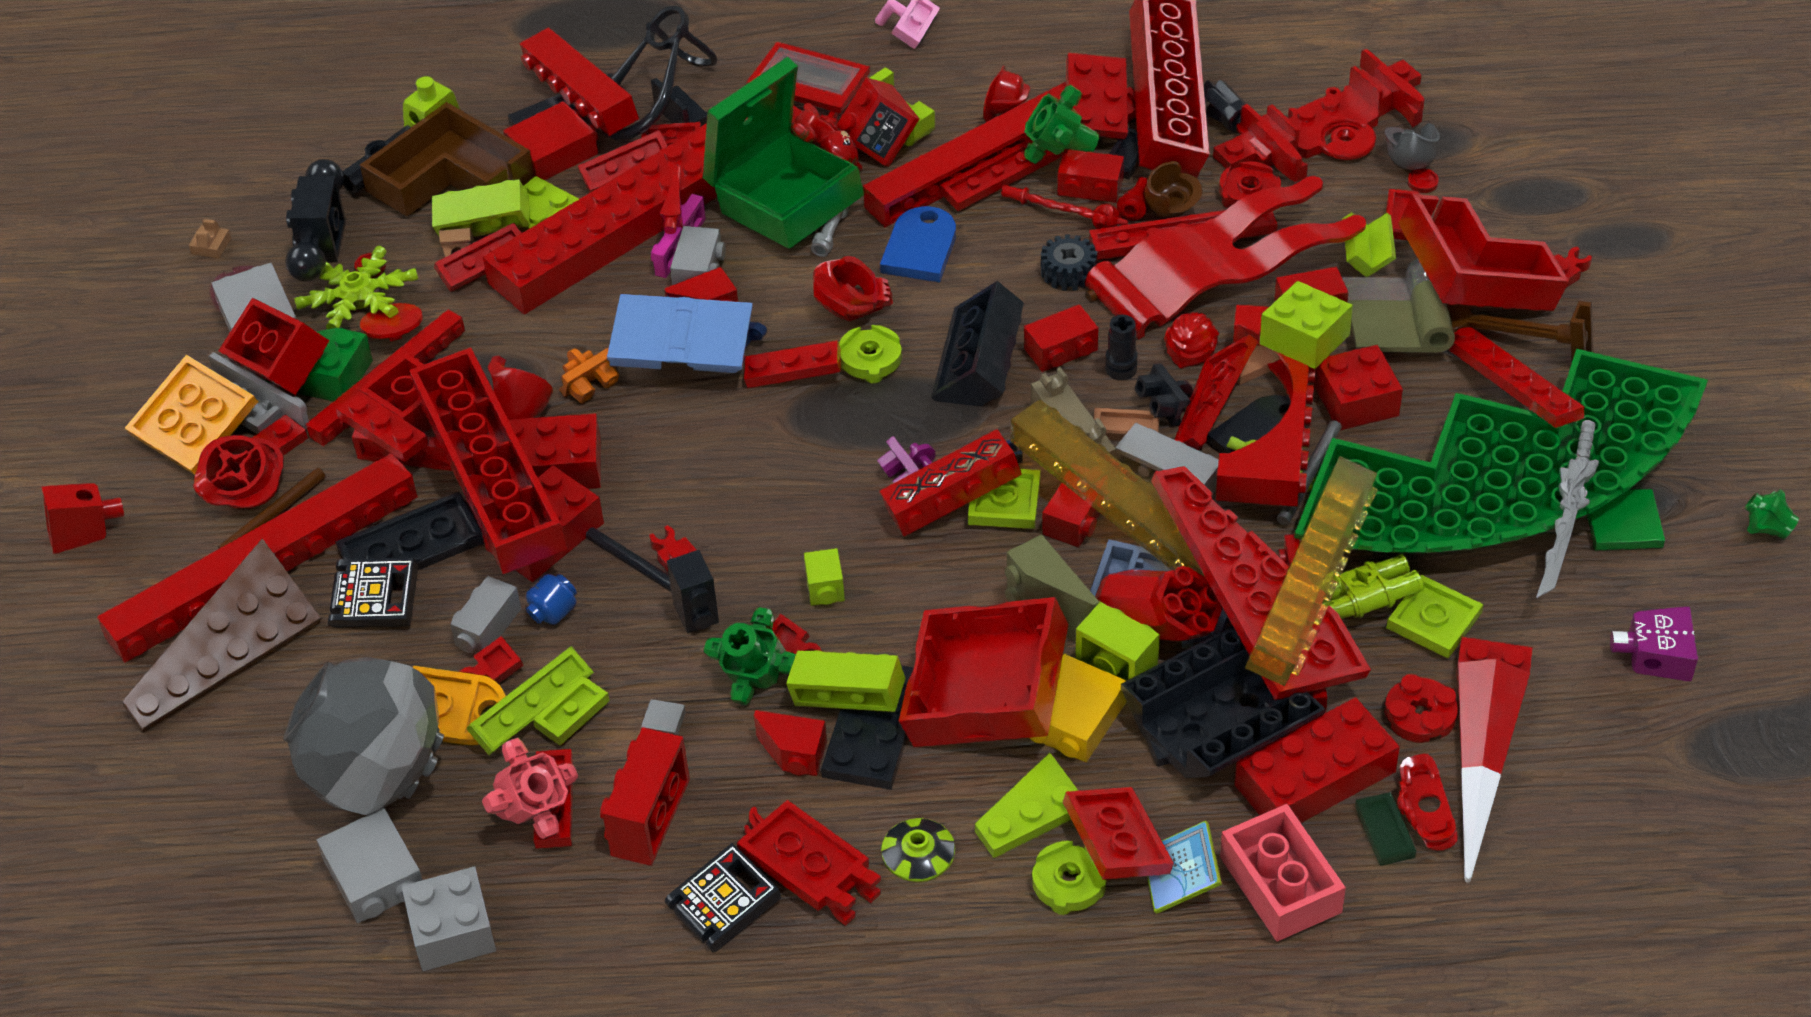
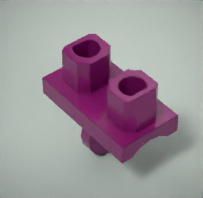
M892 436L886 441L890 450L882 455L877 462L889 478L905 468V472L892 480L895 483L931 464L935 459L936 453L929 444L918 445L913 443L909 447L911 452L908 455L897 439Z

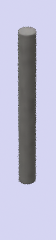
M1337 421L1329 422L1308 460L1307 471H1302V473H1307L1306 492L1324 460L1331 439L1336 438L1342 428L1341 424ZM1306 492L1298 494V506ZM1283 506L1277 516V521L1282 525H1289L1298 506Z

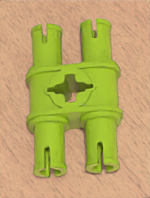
M1403 554L1378 563L1373 561L1364 562L1363 566L1344 573L1336 572L1333 575V579L1311 586L1315 591L1314 597L1324 607L1330 605L1339 614L1341 619L1351 616L1362 618L1368 612L1385 606L1388 608L1393 607L1396 600L1424 590L1419 573L1416 570L1410 572L1409 564Z

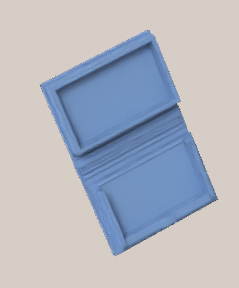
M620 294L607 360H609L610 366L661 369L662 362L687 363V366L693 367V370L736 373L738 370H742L753 303L703 300L689 297L674 298Z

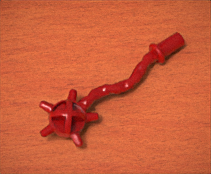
M1009 185L1002 187L1001 196L1018 200L1022 205L1026 204L1029 200L1032 203L1041 204L1050 209L1077 213L1091 219L1096 229L1128 225V221L1123 219L1119 215L1117 208L1111 204L1099 205L1092 211L1090 208L1083 206L1078 207L1064 202L1058 203L1036 194H1029L1028 187L1024 189Z

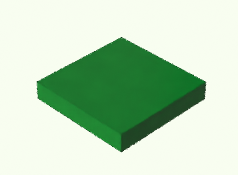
M1653 489L1628 490L1599 509L1587 514L1595 550L1664 547L1665 537Z

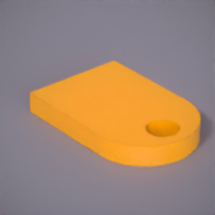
M413 666L436 690L439 711L438 727L440 729L439 732L444 734L442 742L478 745L479 743L466 728L481 716L482 711L486 707L495 705L506 697L502 687L493 679L483 675Z

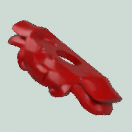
M1426 753L1407 757L1400 765L1401 781H1398L1400 786L1397 798L1398 809L1418 832L1427 848L1431 850H1446L1456 844L1458 835L1434 759ZM1426 797H1435L1441 804L1436 811L1425 812L1420 809L1419 803Z

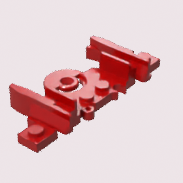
M1364 49L1361 51L1360 68L1362 70L1356 66L1350 68L1349 85L1344 87L1343 92H1340L1336 87H1330L1326 90L1324 97L1299 108H1289L1288 118L1273 104L1267 106V114L1260 116L1248 104L1241 107V122L1236 127L1237 132L1241 135L1213 147V157L1226 169L1231 166V170L1238 168L1241 162L1246 161L1263 163L1269 167L1274 165L1283 175L1294 182L1307 177L1308 164L1304 163L1302 158L1307 159L1321 153L1341 160H1354L1364 157L1375 147L1376 134L1373 128L1378 125L1379 117L1395 108L1407 119L1412 128L1422 122L1425 99L1414 88L1421 84L1422 75L1404 59L1387 66L1371 51ZM1331 134V143L1326 144L1325 139Z

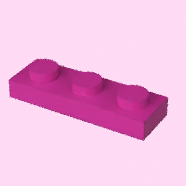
M691 194L685 205H681L683 226L701 227L706 219L703 196ZM677 227L674 234L664 233L660 242L654 245L651 251V261L654 264L655 276L667 278L670 274V267L683 228Z

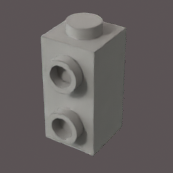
M487 576L482 584L473 590L470 599L461 611H457L452 618L450 625L455 645L464 652L477 654L499 638L521 610L517 587Z

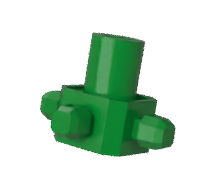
M1068 85L1060 94V100L1050 94L1042 97L1025 125L1024 132L1033 141L1028 144L1025 150L1024 157L1037 164L1045 156L1046 153L1044 151L1046 149L1056 155L1062 153L1065 149L1093 152L1099 140L1098 133L1082 124V116L1073 108V106L1078 105L1081 99L1082 92L1079 89Z
M758 607L751 618L750 623L752 625L735 623L725 630L722 638L712 637L706 640L704 653L709 658L718 660L725 674L733 682L730 695L734 703L747 705L755 691L752 687L767 689L777 683L779 672L788 675L790 673L796 654L787 652L780 639L773 632L774 615L770 609Z

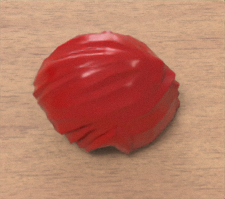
M1197 312L1182 314L1166 330L1164 341L1167 353L1174 364L1180 369L1202 364L1208 357L1214 354L1215 348L1219 343L1218 336L1220 333L1207 315Z

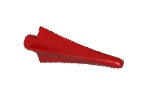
M679 164L674 167L671 184L659 214L663 219L662 228H664V232L667 234L676 233L677 227L683 228L680 188L681 166Z

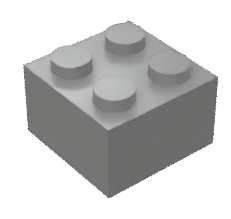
M475 866L401 886L422 971L496 952Z

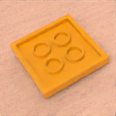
M185 355L127 424L125 430L133 437L195 475L200 454L205 446L217 438L231 436L259 401L251 393L190 356Z

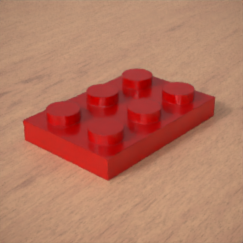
M1068 53L1066 57V87L1072 85L1082 92L1078 105L1073 106L1082 116L1081 123L1096 131L1099 137L1126 139L1128 134L1126 58Z
M1132 787L1066 791L1062 803L1102 880L1171 873L1174 862Z

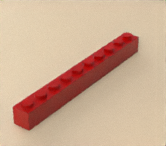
M449 309L307 422L306 427L309 437L324 447L344 429L349 427L347 423L338 418L336 408L358 393V388L405 352L421 363L426 364L465 332L463 318Z

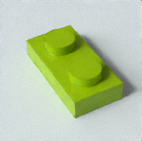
M581 676L533 719L534 726L558 745H562L609 702L608 692L586 677Z

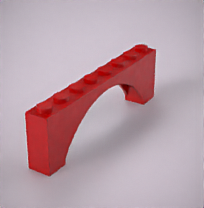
M1236 305L1233 343L1250 334L1258 341L1256 346H1263L1260 345L1262 313L1269 307ZM1274 351L1280 360L1267 363L1268 369L1283 384L1291 404L1281 421L1260 439L1236 451L1219 453L1216 501L1298 506V494L1306 492L1307 473H1300V470L1307 471L1309 451L1302 450V448H1309L1310 428H1304V426H1311L1312 407L1306 405H1313L1314 385H1308V383L1314 384V368Z

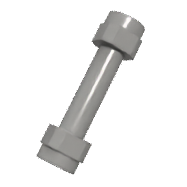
M849 207L826 222L821 233L815 234L812 240L811 251L816 256L825 257L830 253L833 247L832 236L840 219L847 216Z

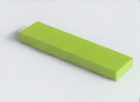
M571 646L469 724L466 729L490 756L504 743L531 724L537 715L581 676L588 679L594 672Z

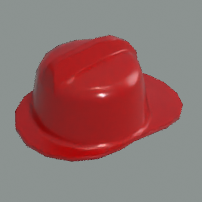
M1004 65L991 82L987 91L983 109L985 122L995 118L998 114H1003L1021 105L1028 99L1030 86L1023 82V78L1020 75L1006 71Z

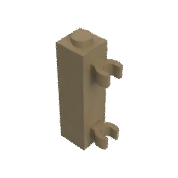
M1057 368V374L1049 377L1044 373L1039 381L1031 383V407L1075 468L1099 477L1115 472L1116 448L1105 435V426L1099 418L1093 419L1067 384L1068 376L1062 368Z

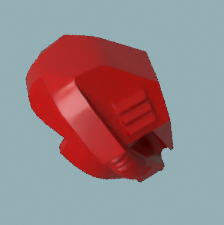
M845 256L841 259L825 261L817 265L813 271L814 298L836 317L851 322L893 304L888 280L876 278L873 271L856 257ZM859 285L863 290L858 289L855 286Z

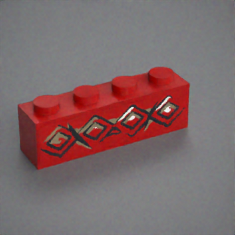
M996 429L879 492L888 513L905 537L1017 478L1022 473L1013 450L999 430Z

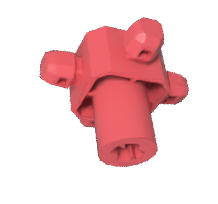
M519 738L504 743L502 745V753L505 762H509L510 765L497 773L493 783L495 790L485 795L482 799L486 812L496 814L503 820L512 821L517 824L534 819L533 827L542 839L557 834L559 832V824L556 815H552L551 811L565 802L568 794L566 786L572 784L578 778L574 765L566 763L557 766L554 758L543 752L527 758L528 750Z

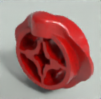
M243 435L217 438L207 444L200 454L199 464L194 476V491L203 501L211 505H227L234 508H253L263 505L277 492L284 465V455L276 444L267 439H252Z

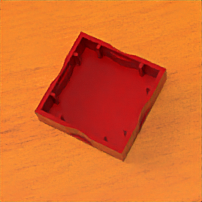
M1056 597L1011 601L987 607L962 606L924 610L915 648V665L907 682L899 717V723L913 747L1048 736L1069 625Z

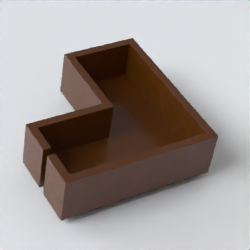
M445 102L360 164L366 192L405 216L410 215L429 201L432 196L437 195L450 184L459 190H466L475 186H487L502 183L505 180L520 179L524 186L535 177L529 149L448 102Z

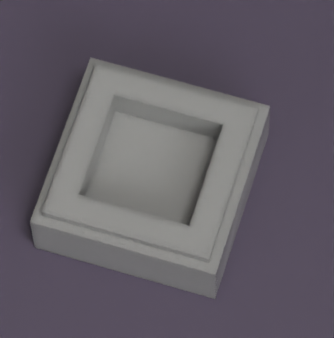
M651 699L641 729L645 727L678 735L686 714L685 705Z

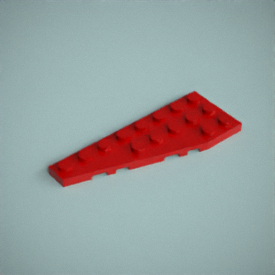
M1185 466L1154 472L1151 482L1275 700L1290 697L1294 693L1311 692L1367 678L1371 668L1339 614L1330 605L1324 607L1314 597L1315 591L1307 583L1301 585L1289 573L1290 567L1252 530L1247 533L1236 522L1238 517L1230 509L1223 510L1212 499L1213 493Z

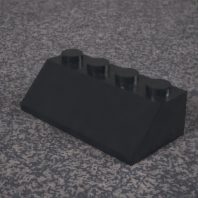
M999 281L994 282L954 307L931 395L933 400L982 406L992 399H998L1004 393L1007 373L1011 367L1010 360L1013 348L1016 345V335L1022 320L1021 314L1024 302Z

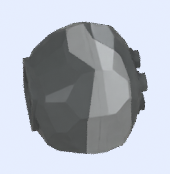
M363 657L343 660L335 665L327 661L295 703L283 740L288 743L293 766L304 786L322 801L333 807L369 815L387 807L398 798L401 799L404 796L409 799L413 795L421 775L428 777L433 771L438 760L437 757L433 756V753L441 745L444 734L439 732L440 729L438 727L439 711L436 690L418 670L397 662Z

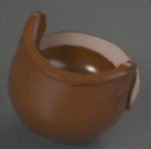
M1176 161L1165 162L1156 167L1149 175L1145 186L1144 195L1146 203L1152 211L1162 217L1174 218L1182 216L1196 205L1203 193L1201 182L1192 175L1181 173V166Z

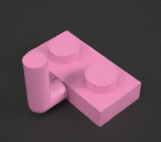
M888 0L875 18V22L879 26H884L893 13L898 15L900 19L891 34L915 49L940 8L929 0H911L907 7L896 0Z

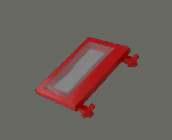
M776 42L747 80L746 84L786 57H789L798 65L794 101L805 104L810 103L815 107L830 110L827 116L821 115L820 117L824 120H833L837 124L839 113L844 110L865 78L869 75L870 66Z

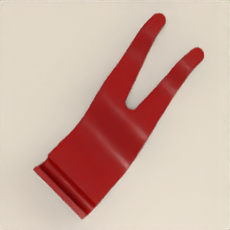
M1309 176L1292 186L1268 188L1254 192L1240 199L1219 216L1206 223L1192 227H1171L1157 231L1139 242L1117 264L1113 265L1109 261H1103L1095 265L1087 274L1085 285L1089 290L1095 291L1098 299L1115 316H1131L1135 321L1136 337L1140 340L1145 337V329L1151 322L1154 321L1161 327L1178 315L1194 298L1204 291L1222 284H1241L1257 280L1275 271L1293 256L1306 249L1321 244L1340 243L1350 240L1366 229V219L1360 215H1352L1330 224L1306 223L1293 225L1273 232L1245 249H1238L1233 246L1235 241L1242 237L1265 215L1281 207L1301 204L1323 189L1322 179L1317 176Z

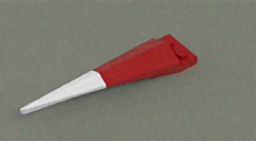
M1461 637L1456 678L1462 778L1464 880L1468 884L1472 878L1527 689L1533 647Z

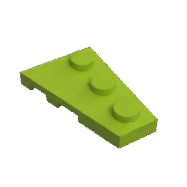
M1049 753L975 823V833L992 857L996 858L1070 821L1071 818L1062 802L1066 791L1079 790L1052 754Z

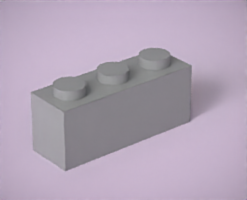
M1135 423L1115 447L1116 471L1153 488L1155 487L1151 479L1154 472L1185 466L1212 493L1216 490L1218 459L1191 448L1180 441L1162 435L1154 429Z

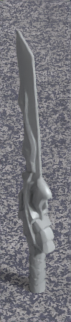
M1590 420L1582 422L1579 436L1580 441L1578 442L1576 453L1577 457L1569 461L1568 468L1560 467L1561 483L1559 484V491L1563 497V500L1560 502V508L1563 510V515L1555 520L1557 537L1554 547L1546 552L1545 574L1536 598L1555 589L1577 511L1589 504V499L1585 498L1588 491L1585 490L1584 483L1589 482L1590 478L1595 475L1599 460L1589 461L1595 431V423Z

